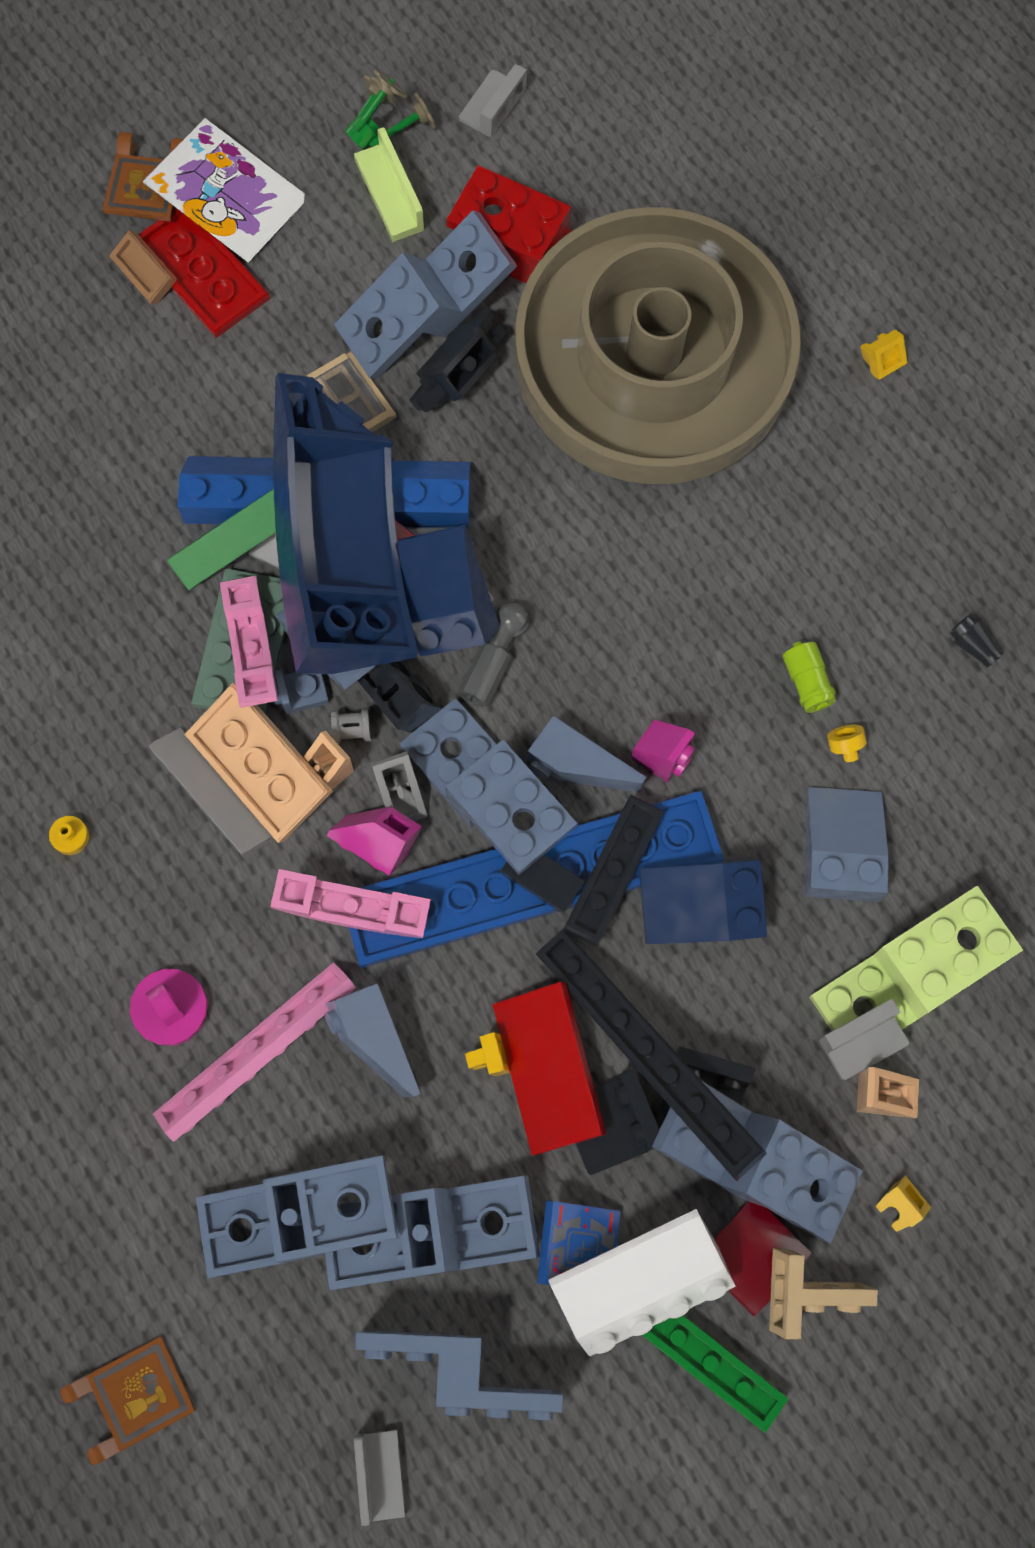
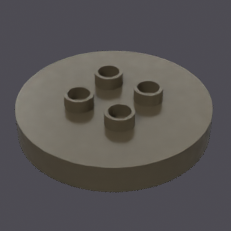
M664 207L627 209L593 219L576 228L558 241L535 267L522 292L515 325V368L517 380L524 401L538 426L553 443L577 462L596 472L628 482L642 484L688 482L704 478L736 463L751 452L772 429L783 410L796 375L801 344L800 325L792 295L783 277L769 258L745 236L717 220L685 210ZM629 336L628 341L598 345L595 338ZM562 339H578L577 347L562 349Z

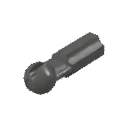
M508 602L496 610L495 613L500 628L493 635L490 643L479 647L458 690L461 698L477 706H489L511 660L507 649L512 639L523 635L528 628V614L525 608L518 603Z

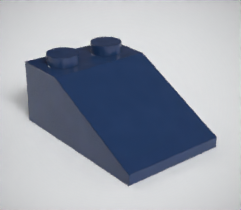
M466 525L399 539L397 543L404 592L420 657L486 645L500 628Z
M747 857L639 868L645 944L732 941L767 937L760 860Z

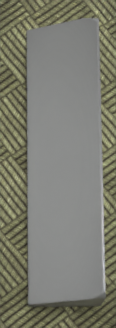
M181 728L152 742L149 748L245 860L273 838L184 735L185 732Z

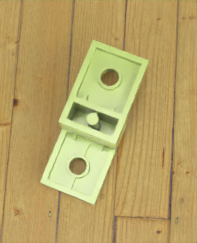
M976 886L883 946L873 956L815 992L809 998L832 1031L858 1018L853 1010V1003L857 998L868 999L872 1003L873 1008L893 998L900 1010L895 1019L901 1029H904L1023 951V949L980 888ZM960 930H969L975 935L977 944L974 949L968 950L960 946L957 940Z

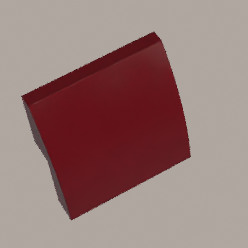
M749 1201L713 1238L736 1286L727 1291L753 1317L771 1300L773 1248L790 1249L805 1255L804 1262L812 1254L766 1207Z

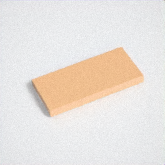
M232 683L184 734L278 843L284 842L333 792L258 705L240 708L236 683Z

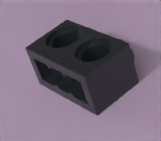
M402 661L376 665L357 680L397 730L413 733L441 709Z

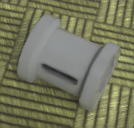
M368 708L362 709L360 713L338 714L337 711H331L332 736L337 744H340L341 740L364 738L365 742L371 741Z

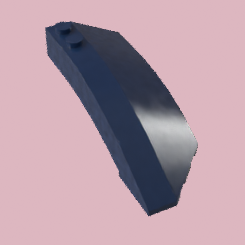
M277 373L275 378L273 447L275 528L284 610L296 673L336 674L415 658L418 651L404 592L394 520L391 446L393 442L383 434L376 436L362 425L364 419L342 401L338 404L322 392L324 386L313 377Z

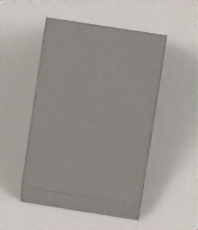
M407 751L371 763L385 807H392L413 821L428 817Z

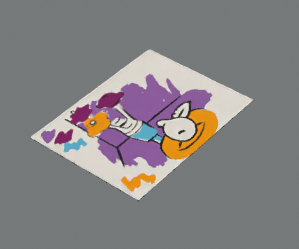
M206 118L143 181L145 185L247 262L262 249L303 205L305 194Z

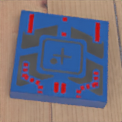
M546 1201L537 1283L550 1285L549 1279L616 1248L620 1211Z

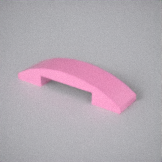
M256 576L220 582L235 667L234 676L239 706L243 708L278 701L270 644Z
M279 869L270 907L293 915L335 925L378 933L423 938L431 899L397 892L387 894L317 880L316 876Z

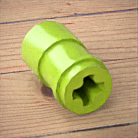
M801 641L794 643L793 648L783 653L782 657L791 681L795 683L800 696L799 702L801 706L804 707L806 713H813L828 708L836 703V692L831 687L825 671L826 666L817 643L807 642L802 644Z

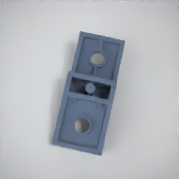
M472 210L426 259L402 253L340 317L334 326L368 377L376 379L422 333L446 338L517 265L481 213ZM474 253L476 265L472 271L468 272L466 260L469 255ZM380 319L383 324L382 333L376 338L373 328Z
M456 698L399 743V747L403 752L407 751L410 760L471 829L476 825L518 875L523 873L577 828L578 823L504 740L496 744ZM445 742H458L462 747L460 755L456 758H446L443 756L440 750ZM527 812L533 816L535 823L528 830H519L513 825V817L517 813Z
M704 1083L767 1153L746 1174L736 1181L670 1107L652 1145L654 1149L732 1195L766 1207L818 1239L828 1243L832 1242L861 1177L862 1170L780 1119L753 1113ZM817 1179L819 1182V1191L814 1198H812L810 1195V1187L812 1183Z
M383 1155L264 1179L263 1184L196 1197L207 1278L323 1256L329 1252L399 1238L386 1161ZM348 1193L357 1194L361 1200V1209L353 1217L345 1216L340 1209V1201ZM240 1218L247 1219L252 1225L250 1237L243 1242L236 1240L232 1233L234 1223Z
M519 1176L449 1189L432 1188L391 1195L398 1239L374 1243L372 1250L368 1254L361 1253L357 1247L325 1253L329 1290L540 1258L528 1176ZM361 1201L340 1204L341 1212L347 1217L357 1215L361 1209ZM491 1211L498 1212L503 1218V1227L495 1235L490 1234L485 1228V1218Z
M365 1330L356 1332L355 1350H365L364 1358L389 1359L392 1358V1352H406V1360L431 1361L433 1353L439 1354L436 1407H445L444 1415L469 1416L470 1408L486 1409V1417L511 1418V1410L527 1411L528 1419L553 1420V1412L562 1413L563 1394L560 1390L480 1387L482 1336Z

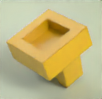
M895 329L888 334L881 333L877 336L878 340L871 344L865 343L860 346L862 356L870 366L871 373L879 380L907 364L904 336Z
M493 1032L479 1036L482 1048L465 1053L469 1069L478 1070L487 1067L489 1075L493 1076L510 1073L501 1036L498 1033Z
M906 1175L897 1181L876 1205L880 1212H883L888 1207H894L898 1210L900 1217L891 1225L896 1232L908 1226L912 1228L924 1219L931 1208Z

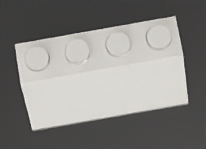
M697 1209L549 1279L550 1286L577 1341L589 1356L608 1352L615 1344L631 1336L643 1335L650 1331L652 1326L669 1318L681 1317L690 1308L706 1300H716L722 1297L727 1290L736 1287L722 1254Z

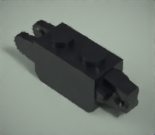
M485 307L479 311L468 324H459L418 370L416 374L420 378L419 382L421 385L409 400L418 411L429 412L436 404L442 405L446 400L456 401L462 398L498 358L499 351L496 349V346L506 335L507 331L503 324L500 323L491 327L487 333H484L483 330L495 316L491 308Z

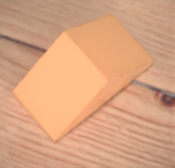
M327 731L320 733L303 757L331 789H334L354 772L350 757Z
M868 1067L859 1073L857 1112L917 1118L919 1079L876 1067Z

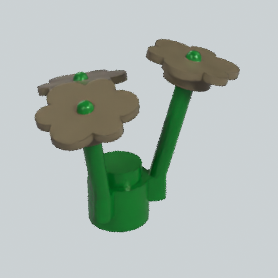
M377 69L373 71L377 78L364 76V84L370 97L357 117L344 130L362 150H365L368 145L371 147L379 145L378 136L376 135L379 127L370 118L378 105L383 103L384 100L395 104V94L403 98L407 97V94L398 83L386 73ZM417 92L413 94L417 103L412 106L415 113L387 129L388 137L393 136L417 120L422 125L428 122L432 130L436 129L434 120L429 113V108L426 107Z

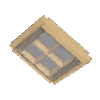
M351 351L340 355L307 375L324 386L322 392L338 404L342 401L364 419L362 425L372 433L397 418L392 407L371 378L368 377Z

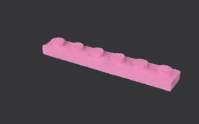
M333 962L153 1113L164 1133L175 1142L180 1136L192 1130L199 1120L211 1110L220 1106L231 1093L243 1083L251 1080L262 1067L275 1056L282 1054L287 1046L305 1031L313 1028L317 1021L328 1012L326 1003L350 994L356 989L355 985Z

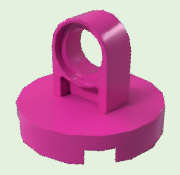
M161 969L146 976L137 985L130 1002V1016L136 1030L146 1040L158 1045L177 1046L190 1041L202 1029L208 1009V999L204 988L192 975L179 969Z

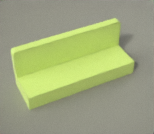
M383 127L377 129L379 145L354 153V158L392 242L424 231L423 210Z

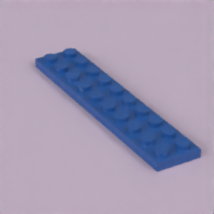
M702 791L652 804L664 810V813L625 892L640 888L639 868L724 860ZM620 814L577 826L576 829L544 855L584 880L586 884ZM495 849L362 887V889L387 894L397 892L431 899L423 938L378 933L350 927L349 930L360 968H365L558 911L500 874V870L507 861ZM584 886L581 888V890L579 891V893L577 894L569 908L575 906Z

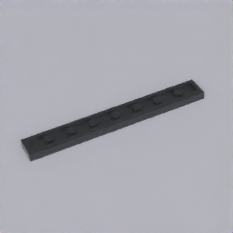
M562 929L536 953L539 959L560 982H566L570 994L736 1181L767 1154L567 931Z

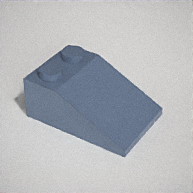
M808 787L804 897L880 902L888 893V847L882 792Z

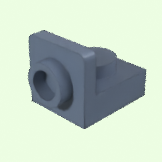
M282 669L274 671L277 680L278 701H275V704H283L286 714L329 704L322 674L294 672L283 675Z

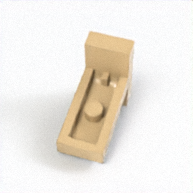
M773 1248L769 1331L784 1339H801L802 1311L820 1313L824 1312L825 1306H837V1310L842 1312L859 1313L862 1310V1306H877V1289L860 1282L803 1281L805 1255L790 1249Z

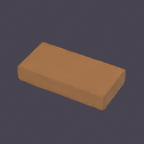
M129 230L109 255L151 304L156 305L160 302L177 280L158 256L134 231Z

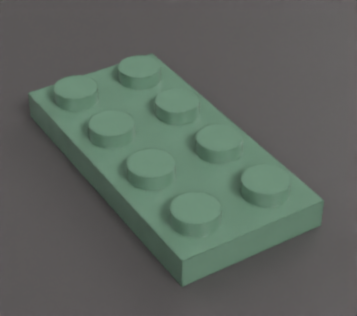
M225 568L222 582L256 576L273 668L276 671L286 634L275 617L284 610L280 578ZM221 588L191 702L193 707L206 710L232 683H236L234 676L235 667ZM269 702L258 704L260 709L265 714L267 712Z

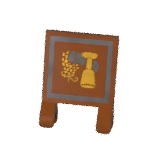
M119 132L116 156L102 208L103 213L171 221L174 206L143 183L164 159L134 156L136 146L132 142L133 134L131 132ZM183 138L172 139L170 153L184 140Z
M162 1336L64 1386L60 1390L61 1397L65 1403H72L93 1391L113 1437L87 1451V1456L92 1465L105 1461L195 1412Z

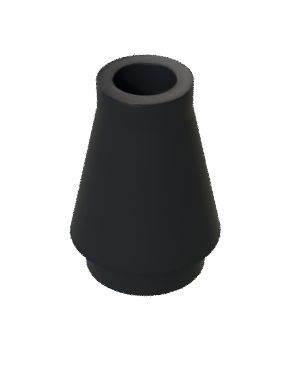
M972 613L966 616L949 632L954 638V644L982 662L986 668L1003 655V652L998 648L982 619H976Z

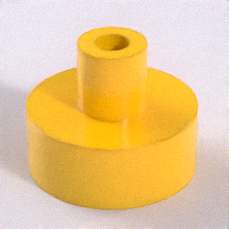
M844 725L833 729L827 734L830 751L835 754H843L845 762L858 760L857 751L867 744L864 728L860 725Z
M64 816L52 824L49 831V840L58 852L65 855H74L81 852L88 844L89 831L79 818Z

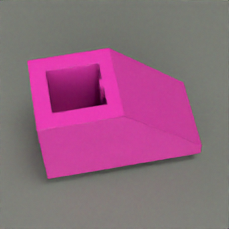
M653 720L633 748L631 759L668 783L673 774L680 777L692 759L690 757L695 751V748L691 746L695 733L683 727Z
M385 807L346 815L329 830L327 837L337 842L343 849L353 852L370 863L373 868L390 876L407 858L422 826L392 807Z

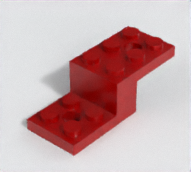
M480 165L476 167L446 219L447 227L454 230L472 210L480 212L517 265L509 276L524 283H527L530 275L545 254L564 236L572 232L570 230V205ZM489 205H498L502 208V211L496 215H490L484 209Z

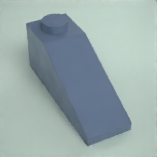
M554 716L528 750L527 761L531 763L530 768L537 775L545 779L551 776L557 781L640 792L645 784L646 777Z
M378 984L364 987L326 1003L328 1012L325 1013L327 1025L333 1034H338L340 1041L402 1097H414L420 1094Z

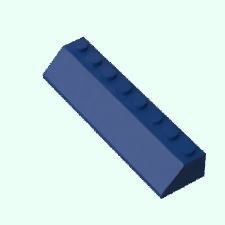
M188 456L179 478L177 507L185 524H220L273 489V458ZM391 460L394 519L405 527H457L466 525L467 529H469L471 462Z

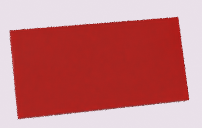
M177 208L173 210L171 221L158 220L138 234L177 278L171 287L172 290L215 338L221 336L270 300L269 293L226 245Z
M558 982L492 1004L531 1155L543 1154L607 1135L566 982Z

